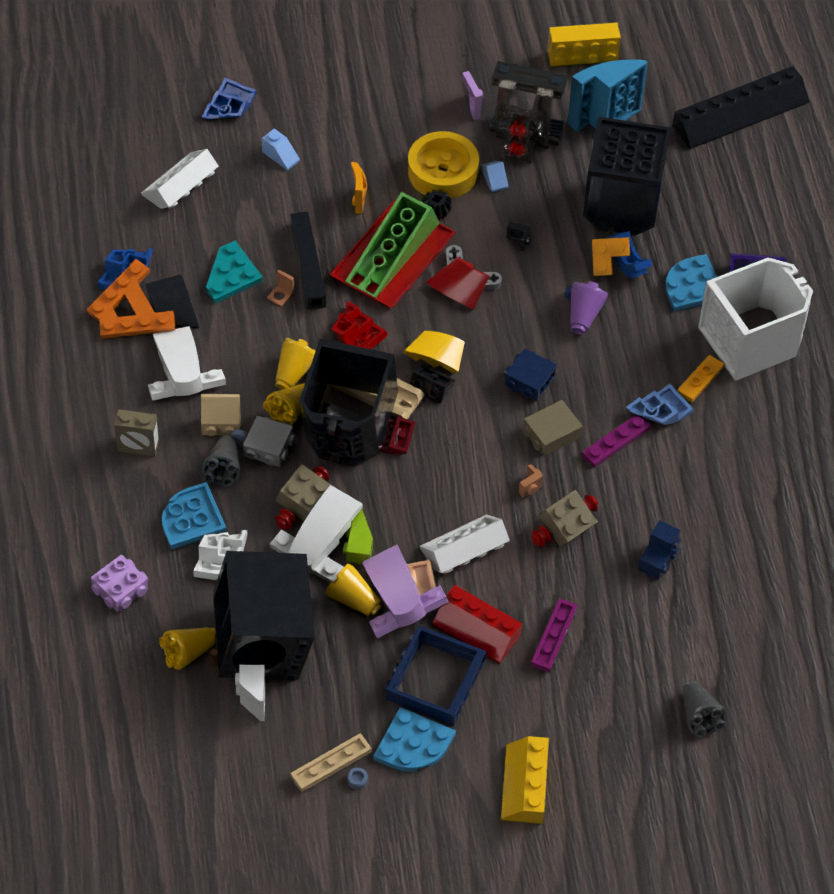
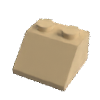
M201 394L202 435H231L232 431L240 430V394Z

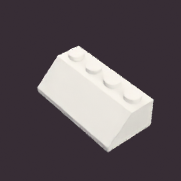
M208 149L190 152L142 191L141 194L159 208L168 207L171 209L178 204L177 200L190 194L189 190L200 186L205 177L212 176L215 173L214 170L219 166Z
M484 515L419 547L426 559L431 560L433 569L446 574L453 571V567L470 563V559L485 556L489 550L502 548L504 543L510 540L502 519Z

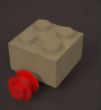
M301 464L280 490L276 502L286 509H281L280 515L275 516L276 524L279 528L291 529V523L296 522L295 515L303 521L306 520L315 504L331 485L326 482L330 477L325 468L314 467L312 472Z
M574 490L539 514V517L546 527L540 525L538 527L539 531H532L531 539L536 546L544 547L545 541L550 543L553 536L558 545L562 547L596 524L598 521L591 513V510L594 512L598 510L596 498L585 495V500H583L578 492Z

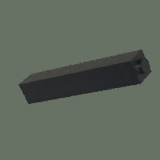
M298 212L290 214L291 230L308 310L326 307V294L309 213Z

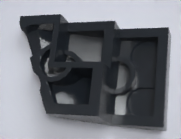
M181 274L146 284V289L152 301V309L155 313L174 311L175 327L186 325L193 326L194 329L199 328L196 314Z

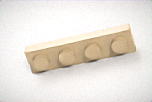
M360 733L291 772L290 776L299 790L304 792L370 754L372 748Z

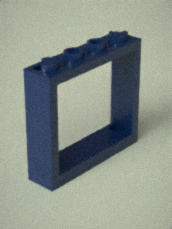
M419 625L416 633L410 636L409 647H405L401 654L402 660L400 664L397 663L394 667L392 680L387 681V686L384 690L386 691V700L454 726L485 663L486 651ZM421 643L472 662L449 710L398 690Z

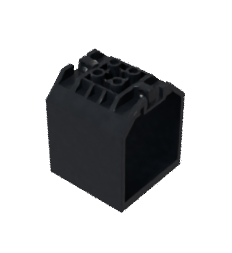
M606 117L598 118L588 168L583 216L598 230L608 232L609 227H614L615 232H621V229H627V231H630V235L636 236L655 227L670 138V127Z
M319 339L299 400L305 436L318 458L328 460L330 453H332V462L340 463L342 457H348L346 464L357 466L380 453L398 395L394 354ZM327 384L378 394L372 414L359 422L333 415L319 414L318 411Z

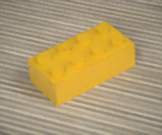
M618 23L549 27L547 53L550 66L603 63L618 60L621 39Z

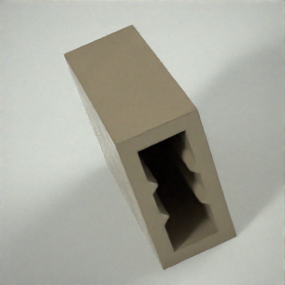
M560 400L524 418L522 431L533 442L534 448L545 456L581 438L583 426L564 401Z

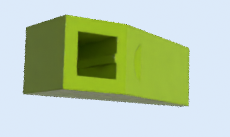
M361 509L351 521L352 525L346 533V537L349 540L344 543L343 554H346V562L363 564V561L371 558L373 550V537Z

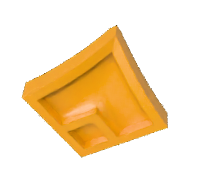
M351 162L355 181V195H353L352 206H355L356 214H362L367 191V180L359 164Z

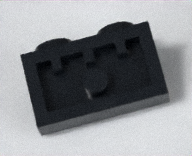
M424 364L413 372L410 380V385L420 389L425 394L424 396L438 403L443 401L445 393L455 383L454 379Z

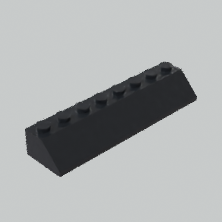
M794 66L675 111L672 126L690 149L809 103L803 77Z

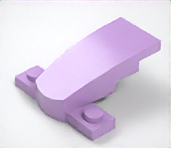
M398 545L362 562L382 601L389 610V612L369 621L377 638L399 627L413 624L424 617L426 613L449 602L441 585L430 589L422 595L419 594L416 583Z

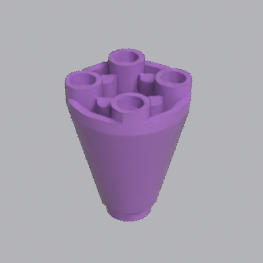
M590 281L588 284L574 282L572 285L570 330L573 333L585 334V331L589 329L607 300L608 293L598 288L599 285L595 282Z

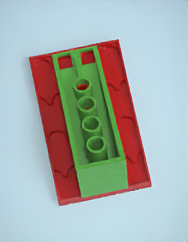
M401 192L398 198L390 204L329 275L338 282L392 309L407 290L409 291L424 270L429 267L436 256L442 252L456 233L454 230L439 223L432 207Z

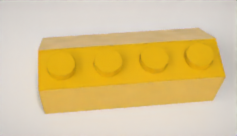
M527 736L506 744L501 820L543 824L549 738Z

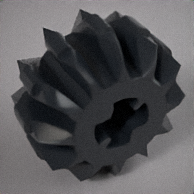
M434 189L432 193L427 192L422 199L424 204L432 207L436 217L439 219L442 216L447 217L452 209L451 197H448L447 192L442 193L441 189L439 192H436Z

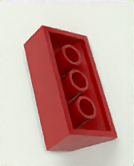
M454 585L446 595L449 602L440 606L432 626L458 641L486 651V657L500 664L520 638L522 623Z

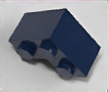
M659 520L650 534L648 547L639 559L638 570L658 580L662 574H666L670 568V561L675 560L678 556L679 549L677 548L682 540L679 538L681 530Z

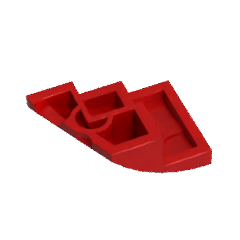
M457 257L437 274L429 278L427 284L451 299L474 310L489 275L474 269V264Z
M349 301L345 304L346 309L344 313H340L337 322L332 327V331L342 343L367 349L374 348L388 336L385 329L374 324L371 317L363 314L358 306Z

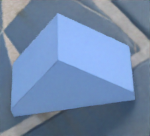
M493 161L479 165L492 193L509 188L503 162Z

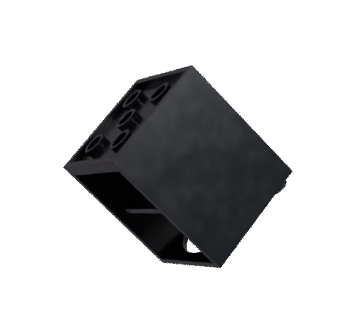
M226 551L213 591L216 649L218 650V678H235V673H239L240 665H264L265 679L299 680L315 638L307 554Z

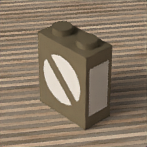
M119 409L114 424L118 452L155 457L159 444L157 415Z

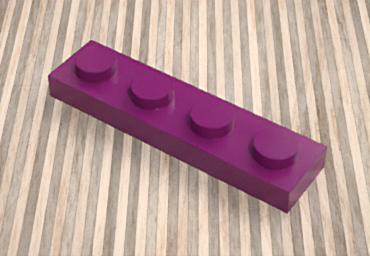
M636 414L582 451V457L595 468L649 431L651 424L644 417Z
M559 598L531 661L532 667L550 673L577 611V604Z

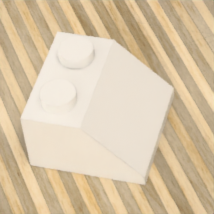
M240 665L239 673H235L236 695H240V703L258 720L264 721V665Z

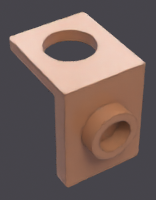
M278 270L277 286L268 295L267 300L283 307L294 294V277ZM282 293L285 297L282 300H277L274 298V295Z

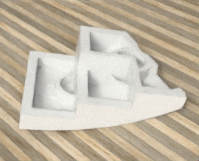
M241 530V534L229 535L228 532L204 535L199 545V560L193 570V576L217 580L226 551L244 550L247 530Z

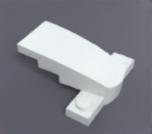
M189 326L178 328L174 331L153 334L159 358L169 380L157 381L148 385L152 401L172 396L192 395L204 389L226 385L222 369L200 373L197 350Z
M330 485L307 516L296 537L281 530L271 541L270 548L279 553L307 554L309 574H315L329 583L334 582L337 578L336 575L344 567L327 556L340 543L339 539L351 527V521L363 508V504Z

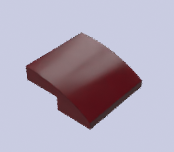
M397 416L396 420L390 418L380 452L407 454L416 422Z

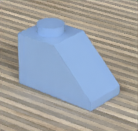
M275 128L262 137V152L287 171L300 162V158L287 137Z

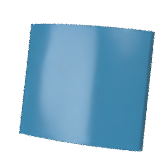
M646 60L610 61L591 66L573 75L567 124L576 132L588 124H591L596 129L599 117L626 121L641 111L648 62Z

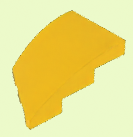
M423 331L410 346L403 350V353L415 361L422 359L433 367L441 365L455 374L459 371L465 342L445 333Z

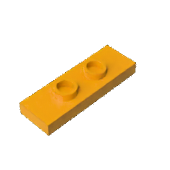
M708 355L679 387L677 392L683 398L693 403L721 372L725 364Z

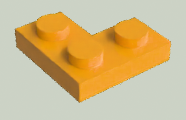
M629 237L592 239L594 276L613 275L612 257L630 256Z

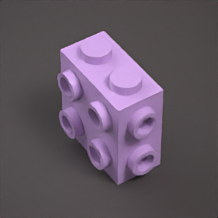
M122 554L91 577L92 591L97 596L100 595L104 599L105 604L109 608L113 607L117 612L128 608L135 599L144 596L148 590V577L143 571L139 572L132 560L126 559Z

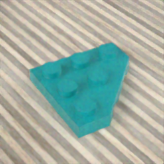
M233 241L219 248L206 285V292L216 304L263 282V276L238 243Z

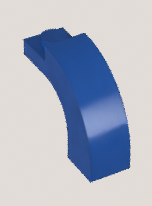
M622 231L607 236V239L629 237L630 256L614 257L619 268L627 277L634 278L648 273L647 268L652 266L651 259H643L638 255L633 245L630 231Z

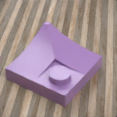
M463 72V82L469 92L470 112L474 121L481 119V104L484 99L481 89H478L470 72Z

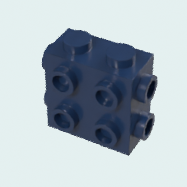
M524 348L521 354L516 355L512 366L506 368L504 372L505 385L511 390L524 394L527 398L538 401L555 378L557 364Z

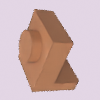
M532 464L527 466V478L519 483V494L522 498L533 495L542 486V473L538 468L535 469Z

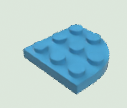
M707 254L684 259L675 264L669 271L666 278L665 291L674 312L702 305L706 281L717 277Z
M207 482L178 492L169 500L168 505L163 510L162 526L170 549L202 540L204 535L227 532L226 525Z
M400 707L376 750L373 760L396 770L407 772L418 771V769L427 766L431 767L445 755L456 735V730Z

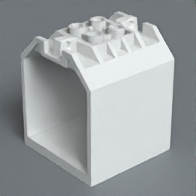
M765 258L706 281L698 328L722 363L725 364L724 366L735 381L796 357L802 340L813 290L809 285H806L807 281L804 277L797 279L793 277V275L798 274L794 264ZM761 307L772 310L777 316L776 320L749 330L739 314Z

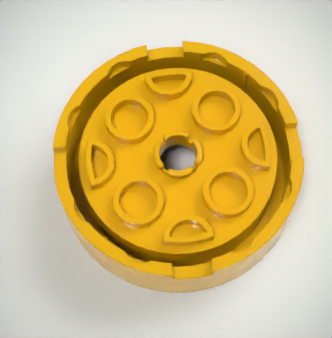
M439 131L420 137L411 146L408 154V177L411 184L420 193L426 195L427 192L432 193L433 189L436 192H439L441 189L442 193L447 192L448 197L452 199L466 194L476 184L479 172V153L475 145L466 137L453 132ZM440 167H441V168H445V169H448V170H447V171H442V170H439V169H440Z

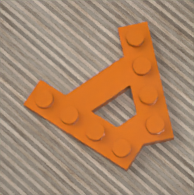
M137 259L86 309L89 315L100 322L101 339L175 330L174 311L155 313L139 284L151 271L150 268ZM127 298L135 315L118 317L114 309Z

